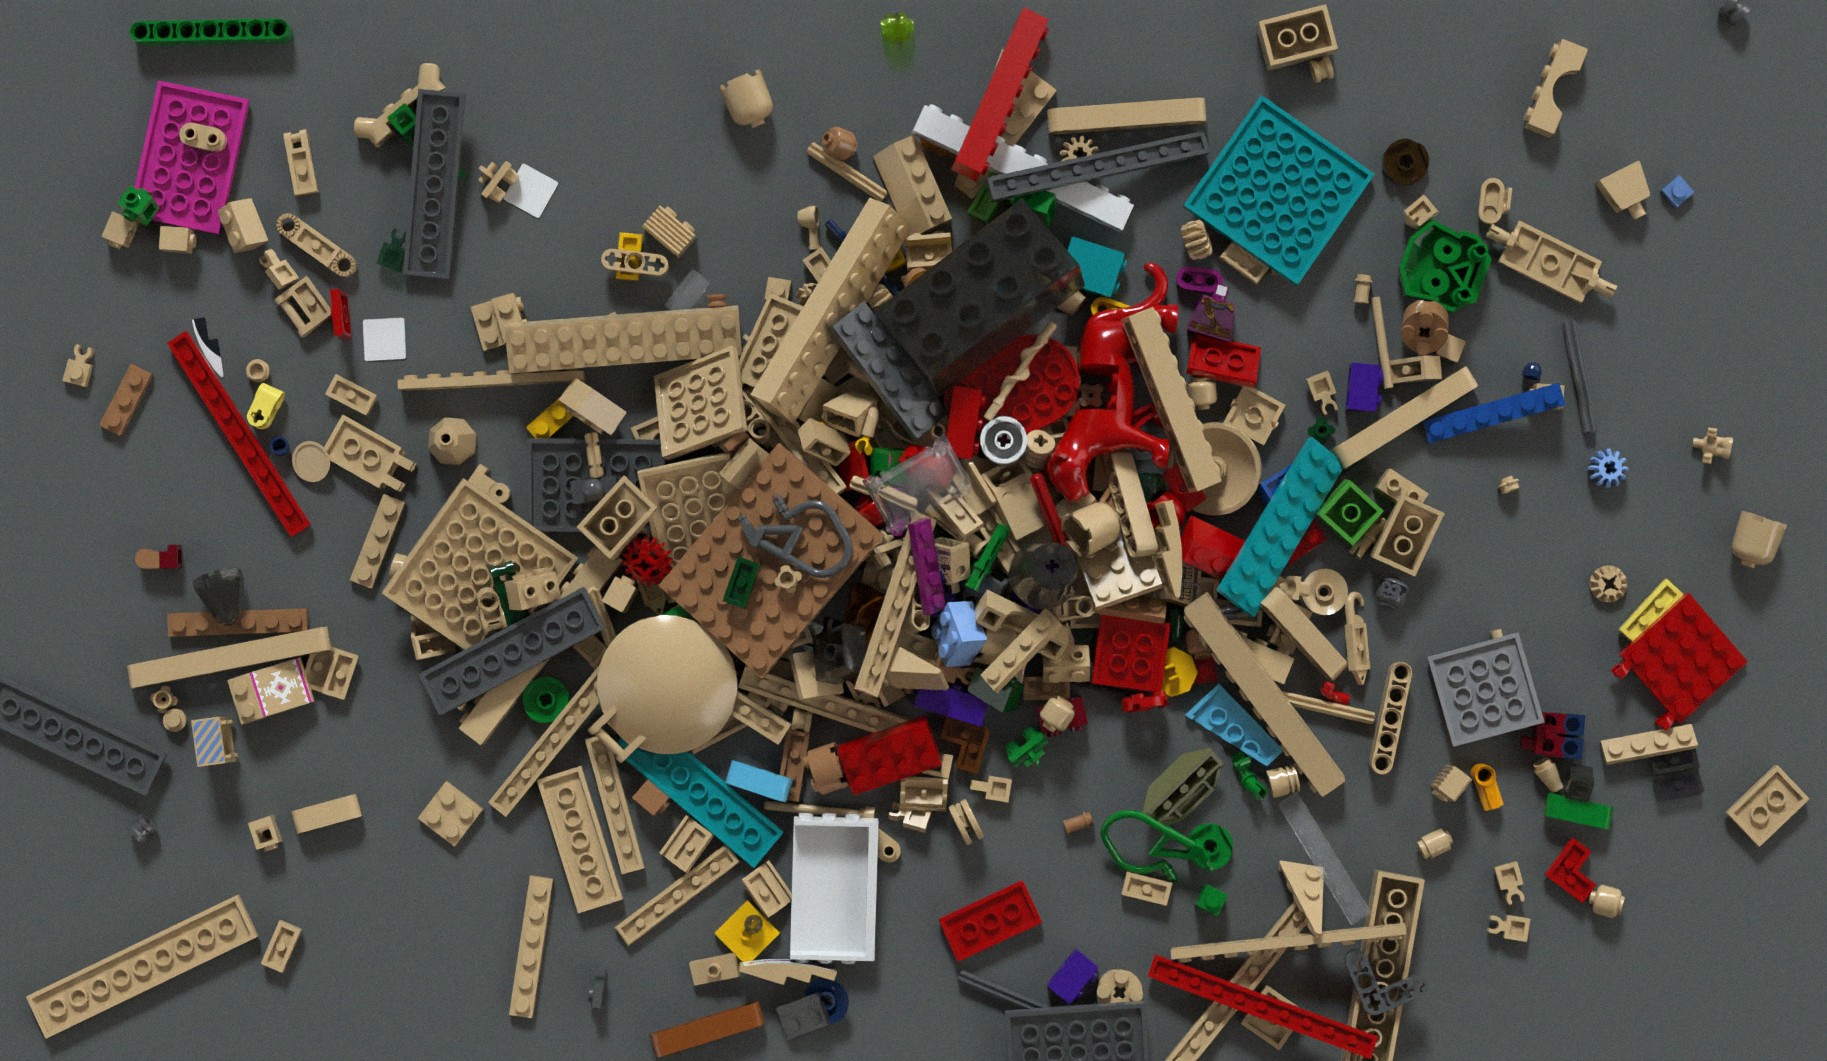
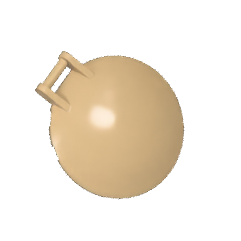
M658 615L631 624L614 638L602 657L597 675V693L604 714L588 731L592 735L595 734L617 756L616 759L620 763L637 747L658 754H677L702 746L724 727L735 705L738 686L733 659L727 647L699 622L678 617L677 615ZM605 723H608L629 744L624 750L601 728Z

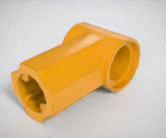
M1483 763L1475 764L1471 768L1470 776L1475 783L1483 810H1493L1504 805L1495 779L1494 769ZM1481 769H1486L1488 772L1484 780H1479L1478 773Z

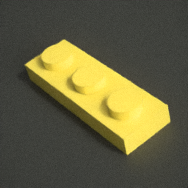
M1664 579L1618 630L1632 642L1684 594L1668 579Z

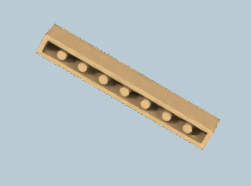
M1154 307L1121 319L1189 493L1198 492L1221 482L1220 468L1214 463L1211 455V445L1205 440L1203 425L1196 417L1194 402L1189 398L1186 391V382L1178 371V361L1170 351L1169 338L1166 333H1163L1160 325V315L1154 310Z

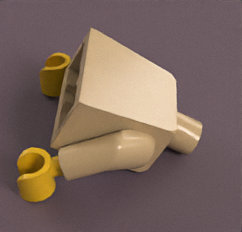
M848 391L823 405L824 411L820 417L822 419L820 423L856 437L863 435V438L857 440L855 444L856 449L861 454L864 448L866 455H870L873 448L869 443V439L873 438L879 418V410L877 409L879 397L874 392L864 395L856 391Z

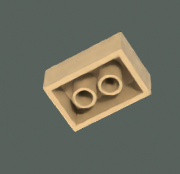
M1326 4L1262 20L1256 26L1267 71L1333 55L1338 49Z

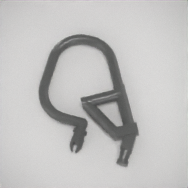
M777 493L775 494L779 500H776L774 495L772 496V502L777 507L778 513L787 521L808 509H819L829 516L843 540L844 554L839 563L826 570L815 569L791 555L804 531L802 527L798 525H760L755 530L754 526L746 518V514L737 518L741 522L742 529L750 541L749 544L757 548L760 547L813 577L828 578L842 571L851 559L853 549L851 538L837 513L824 502L817 500L805 501L788 510L789 507L786 506L782 496ZM791 534L783 550L764 539L765 535Z

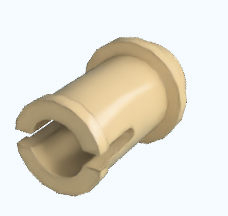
M1358 274L1357 279H1355L1357 283L1354 302L1369 304L1370 283H1373L1370 275Z

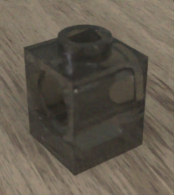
M1569 763L1563 779L1565 798L1588 803L1595 785L1593 768Z

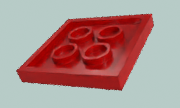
M1101 614L1091 683L1161 692L1171 623L1164 622V624Z

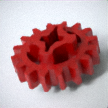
M645 536L642 540L639 537L636 538L634 542H631L626 547L627 550L623 553L626 559L622 564L628 566L625 573L633 574L631 580L637 578L639 579V585L646 582L648 587H651L653 583L658 586L673 569L670 564L674 561L673 558L668 557L671 551L663 549L664 542L658 545L657 538L649 541L648 536ZM637 550H640V552H639L638 555L636 556V555H635L636 551H637ZM658 568H661L660 572L655 573Z

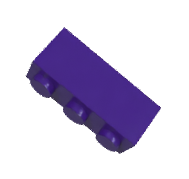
M950 683L947 691L919 689L914 706L981 727L988 704L973 694L963 692L964 687Z

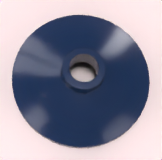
M821 978L812 982L806 989L804 1005L807 1013L813 1020L829 1025L837 1023L846 1015L849 1007V998L845 988L839 982ZM826 996L832 998V1003L827 1002Z

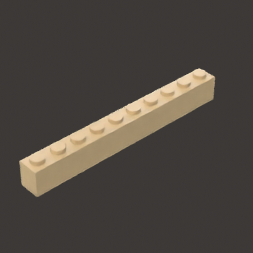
M594 545L587 554L590 557L585 564L580 563L573 572L575 577L571 583L567 581L560 589L561 598L582 587H585L587 590L596 586L601 593L622 566L624 560L621 557L617 560L609 559ZM549 659L478 696L474 701L476 705L471 712L467 711L459 722L462 724L459 729L478 744L484 745L522 696L528 684L535 679Z
M1206 592L1186 606L1184 609L1185 616H1183L1186 623L1191 628L1195 627L1199 632L1197 636L1204 646L1209 645L1213 651L1211 655L1216 663L1224 665L1227 669L1225 674L1232 683L1236 682L1241 688L1239 693L1246 702L1248 700L1251 701L1254 705L1252 709L1255 715L1260 720L1264 719L1266 721L1268 732L1273 738L1278 737L1281 741L1280 747L1287 757L1291 755L1296 761L1293 763L1295 768L1301 775L1305 774L1309 779L1307 783L1314 793L1319 792L1323 797L1344 783L1345 776L1210 594Z

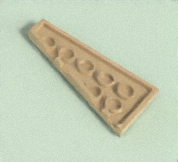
M1004 49L1001 50V53H1000L999 59H998V61H997V64H998V62H999V60H1000V57H1001V55H1002ZM1032 71L1027 80L1022 79L1021 85L1024 88L1019 98L1014 97L1012 104L1016 105L1011 117L1006 116L1003 122L1007 124L1002 138L1005 139V144L1012 147L1014 144L1016 145L1057 91ZM987 170L985 176L980 174L976 182L958 174L954 187L973 200L991 171Z

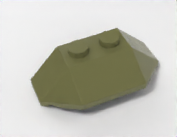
M1210 748L1182 754L1148 787L1143 813L1164 825L1183 821L1215 790L1220 777V770L1223 768L1224 763Z

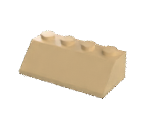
M915 134L893 143L873 156L897 213L911 227L908 236L914 233L924 235L952 223V217Z

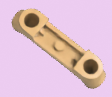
M431 63L421 64L418 85L412 90L409 88L404 91L397 103H391L386 106L379 118L358 117L354 122V134L356 137L369 139L375 147H380L390 140L395 133L390 129L393 124L387 117L404 103L410 109L414 108L417 105L418 89L447 90L439 80V66Z

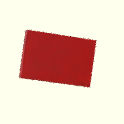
M1193 333L1186 374L1254 388L1261 347L1234 341L1229 342Z

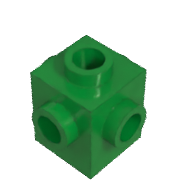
M132 186L121 195L117 203L122 211L121 215L130 222L135 220L145 226L149 224L160 209L148 191L143 188L138 190Z

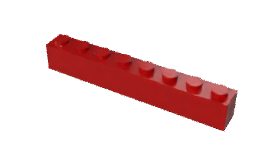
M1023 8L953 163L952 171L975 182L980 174L985 176L990 165L986 161L989 155L993 157L999 145L995 142L997 136L1002 137L1007 127V124L1003 122L1006 116L1011 117L1016 106L1012 104L1014 97L1019 98L1024 88L1021 85V81L1023 78L1027 80L1032 70V66H1029L1031 59L1036 60L1041 49L1037 46L1039 40L1044 41L1049 31L1046 28L1048 18L1027 8Z

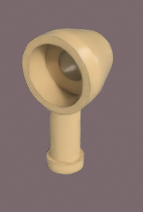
M809 206L798 211V224L809 228V250L819 249V210L817 206Z

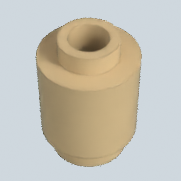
M1440 828L1421 837V840L1416 843L1423 858L1430 857L1432 859L1451 850L1450 844L1453 843V840L1448 831H1443Z

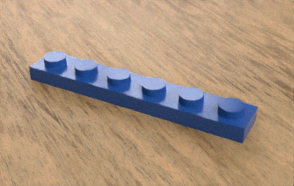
M1560 383L1425 420L1423 424L1428 442L1433 443L1566 404Z

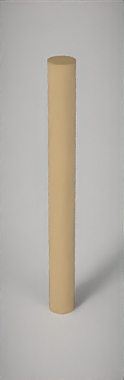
M1373 297L1371 302L1381 370L1383 371L1384 389L1393 388L1381 299L1380 297Z

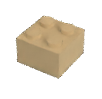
M575 377L559 399V401L566 405L563 408L564 410L600 434L605 431L612 435L627 413Z

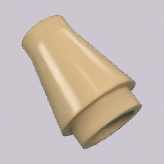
M1544 757L1534 763V773L1549 788L1551 793L1563 788L1554 760H1551L1550 757Z

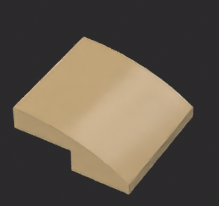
M332 646V650L310 654L305 668L310 688L344 700L359 655Z

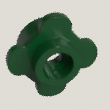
M1318 417L1316 423L1309 427L1307 432L1309 436H1313L1323 445L1327 442V438L1335 433V427L1329 425L1324 417Z

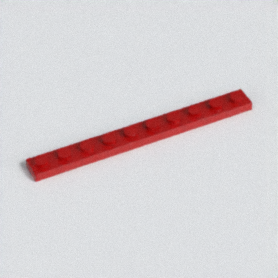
M185 331L169 341L167 345L289 535L294 537L310 527L312 524L190 333Z
M1156 954L1148 973L1150 978L1371 1059L1378 1036Z

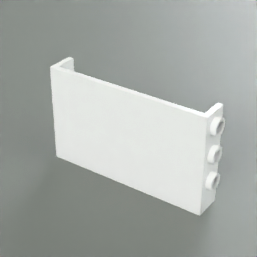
M799 813V816H794L790 959H795L797 963H808L809 960H818L819 963L823 964L832 963V960H841L843 964H854L855 961H874L878 818H860L858 814H846V818L836 817V814L831 813L822 814V817H813L811 813Z

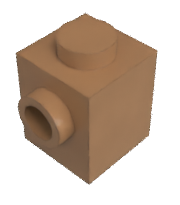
M649 779L632 797L653 816L657 812L662 814L670 805L667 802L670 797Z

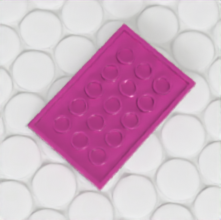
M158 80L134 187L138 190L143 188L148 191L160 207L151 221L221 235L223 224L220 221L217 210L228 203L249 109V99ZM186 123H197L218 128L226 135L227 144L219 152L189 147L181 141L179 136L180 129ZM194 130L188 132V138L194 136ZM215 135L210 138L211 143H215L217 140Z

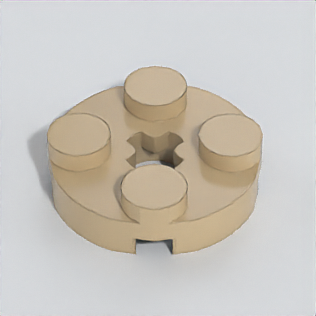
M1109 970L1098 981L1096 996L1099 1004L1141 1001L1143 998L1141 982L1135 974L1128 970ZM1115 987H1124L1126 989L1123 992L1125 995L1123 998H1115L1113 996L1115 994Z

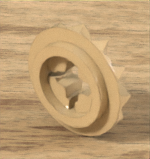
M1602 566L1595 570L1590 578L1591 592L1602 602H1615L1624 596L1628 587L1627 577L1621 569L1614 566ZM1614 578L1612 584L1616 590L1612 588L1604 590L1606 584L1603 582V579L1610 580Z

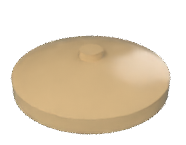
M1219 422L1202 424L1204 428L1203 435L1205 440L1211 445V455L1214 463L1220 468V478L1222 481L1202 489L1207 499L1192 510L1206 515H1225L1244 506L1256 492L1261 479V459L1252 440L1238 428ZM1171 451L1168 469L1177 463L1173 451Z

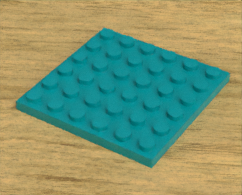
M1261 95L1185 202L1183 208L1297 286L1375 174Z

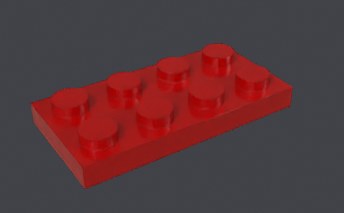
M1023 879L938 918L958 962L1042 923Z

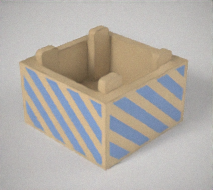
M230 716L191 720L197 767L236 762L235 757H238V753L234 752L231 723H234V720H230Z

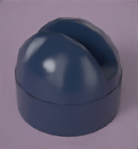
M1535 362L1528 363L1523 369L1522 377L1539 381L1542 374L1540 365Z
M279 436L270 442V450L276 456H285L290 450V445L284 437Z

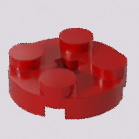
M1161 691L1148 696H1144V694L1131 695L1129 698H1123L1121 705L1123 713L1150 711L1155 706H1158V709L1169 706L1166 691Z

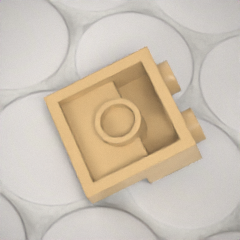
M515 293L471 306L484 352L506 346V323L528 322L527 319H523L521 311L524 310L521 297H516Z

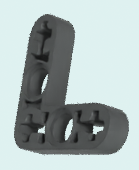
M1357 949L1349 950L1345 954L1344 962L1364 1010L1371 1015L1381 1014L1425 995L1428 991V982L1420 975L1409 976L1379 989L1365 954ZM1353 954L1357 957L1361 956V960L1358 962L1361 969L1366 967V971L1353 974L1354 971H1358L1356 965L1349 962L1352 960ZM1364 975L1369 976L1371 979L1370 986L1365 989L1360 988L1358 985L1359 978ZM1414 980L1423 983L1420 986L1421 991L1417 992L1415 989L1408 991L1409 997H1407L1406 991L1402 987L1403 984L1407 988L1412 987ZM1397 988L1400 989L1402 996L1400 1000L1394 1002L1390 1000L1389 992ZM1375 989L1376 992L1371 993L1372 997L1380 1002L1377 1004L1376 1010L1368 1007V1004L1371 1003L1369 996L1365 995L1363 997V993H1369Z

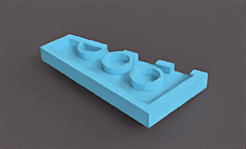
M1220 683L1185 714V716L1195 720L1209 731L1219 735L1225 741L1235 745L1241 751L1266 766L1283 752L1280 745Z

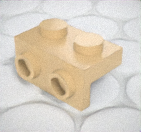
M936 231L928 235L914 233L907 236L905 239L907 271L918 267L924 269L940 268L943 262L952 255L951 233Z

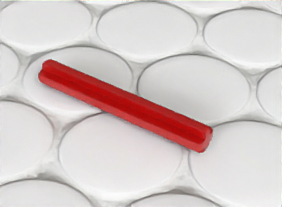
M1041 473L1034 474L1029 480L1059 555L1062 559L1069 558L1073 553L1066 545L1065 541L1068 538L1065 531H1061V520Z

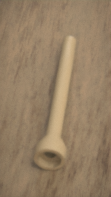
M765 801L763 804L766 810L811 813L821 816L825 813L836 814V817L846 818V814H858L860 818H874L875 807L870 806L854 810L776 801Z

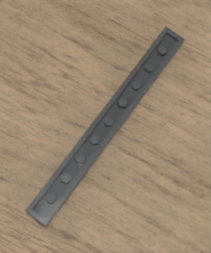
M1204 131L987 177L985 183L991 202L1206 156L1210 153Z

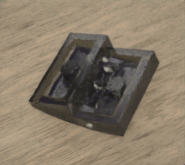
M1696 749L1648 757L1657 802L1703 794L1704 788L1699 773L1700 764Z

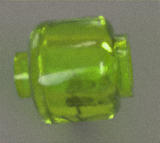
M905 12L886 14L884 20H881L882 38H886L889 43L908 41L910 33H914L913 19H908V15Z

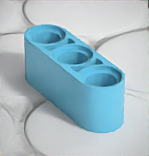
M732 760L725 783L786 802L793 780Z

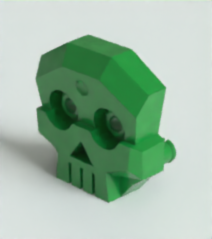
M1433 219L1407 241L1397 269L1403 296L1426 302H1438L1446 309L1448 314L1463 306L1475 303L1492 260L1488 254V247L1482 242L1480 236L1464 230L1457 233ZM1449 247L1451 250L1450 254H1445L1443 248ZM1465 269L1461 280L1456 271ZM1432 279L1438 280V287L1432 285Z

